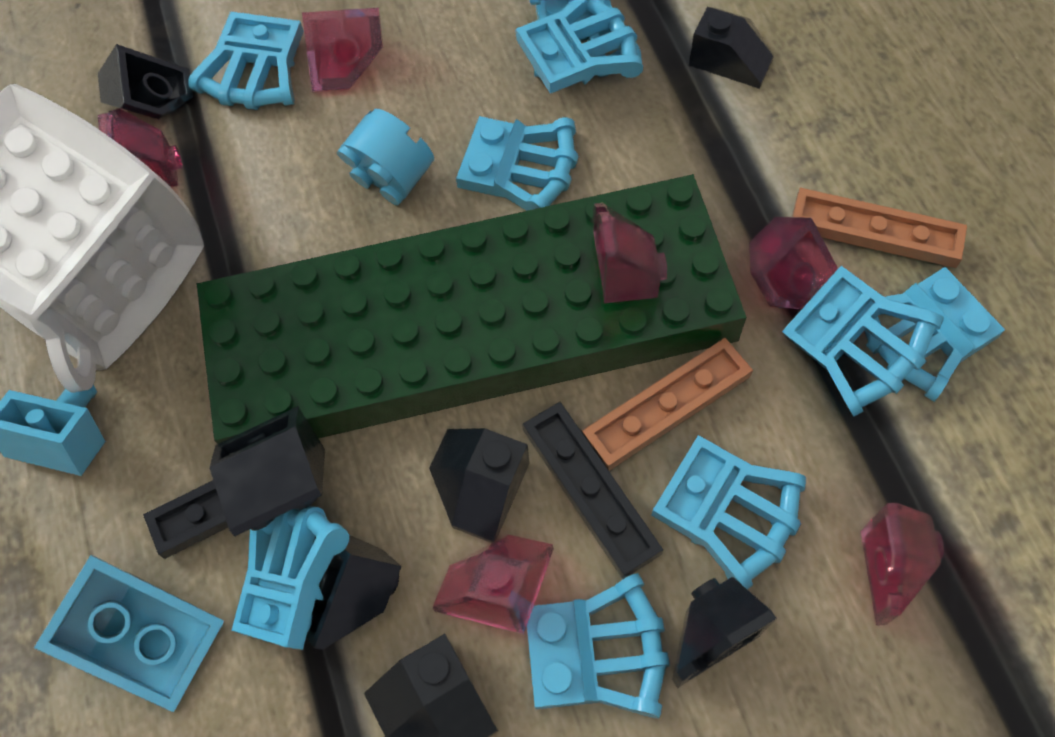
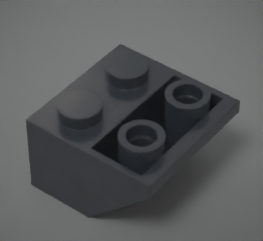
M299 406L215 445L209 468L228 528L234 537L250 529L253 531L260 530L269 525L275 517L292 509H305L313 504L318 497L322 496L325 448Z

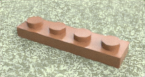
M799 188L789 230L957 268L962 261L967 225Z
M724 338L582 430V433L608 471H610L749 379L753 369L730 342Z

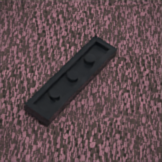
M561 402L556 403L522 424L524 433L622 579L630 576L662 555L663 548Z

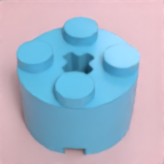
M374 109L372 112L370 110L341 145L337 155L353 168L349 174L359 185L367 189L371 184L380 188L381 195L386 200L398 206L434 161V155L422 138L415 143L406 134L410 127L399 118L381 109Z

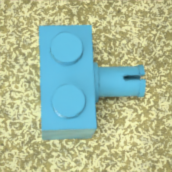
M94 385L89 390L75 393L64 389L56 401L9 390L0 400V452L6 458L82 476L106 442L88 408H85L97 394Z

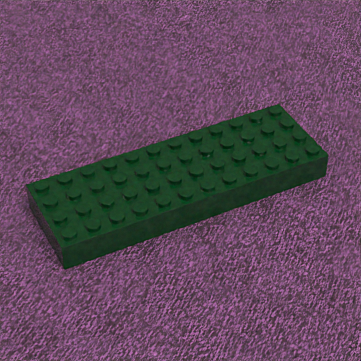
M694 174L196 283L214 441L217 444L299 406L319 439L710 348L724 338L730 343L738 342L747 318Z

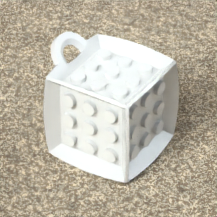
M10 84L0 91V307L46 340L54 372L67 391L75 393L89 390L94 384L96 370H105L116 361L162 311L204 247L203 238L193 215L180 197L163 179L127 149L69 110L22 86ZM69 354L77 358V368H74V366L72 365Z

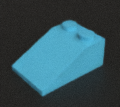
M90 555L34 648L174 713L224 620L94 555Z

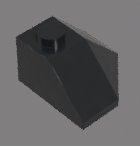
M707 6L693 34L689 66L760 89L774 56L751 18Z
M116 44L98 72L101 103L159 120L193 99V90L188 84L190 71L188 68Z
M486 428L447 429L429 470L452 528L495 544L530 463L528 444Z
M349 535L350 540L345 550L333 556L319 583L324 600L315 599L312 623L306 635V639L315 649H326L385 611L390 596L397 589L399 572L402 566L383 549Z
M734 577L727 579L721 584L718 583L716 578H713L691 593L695 600L691 601L685 613L672 677L677 688L759 638L777 619L771 609Z
M446 634L441 635L400 659L364 693L385 737H490L498 732Z

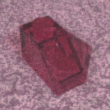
M379 8L302 12L312 92L350 89L383 48Z
M121 108L98 115L100 131L127 149L170 187L179 186L177 169H182L181 156L175 145L170 146L161 130Z
M595 203L593 208V233L604 303L658 298L660 280L667 279V263L665 254L657 253L654 236L604 203Z
M775 217L749 242L750 273L769 306L802 310L838 269L812 218Z
M887 503L860 531L876 625H887L902 614L940 566V560L944 553L941 534L934 530L932 516L898 503Z
M507 535L449 566L432 608L438 613L524 634L554 549L553 544Z

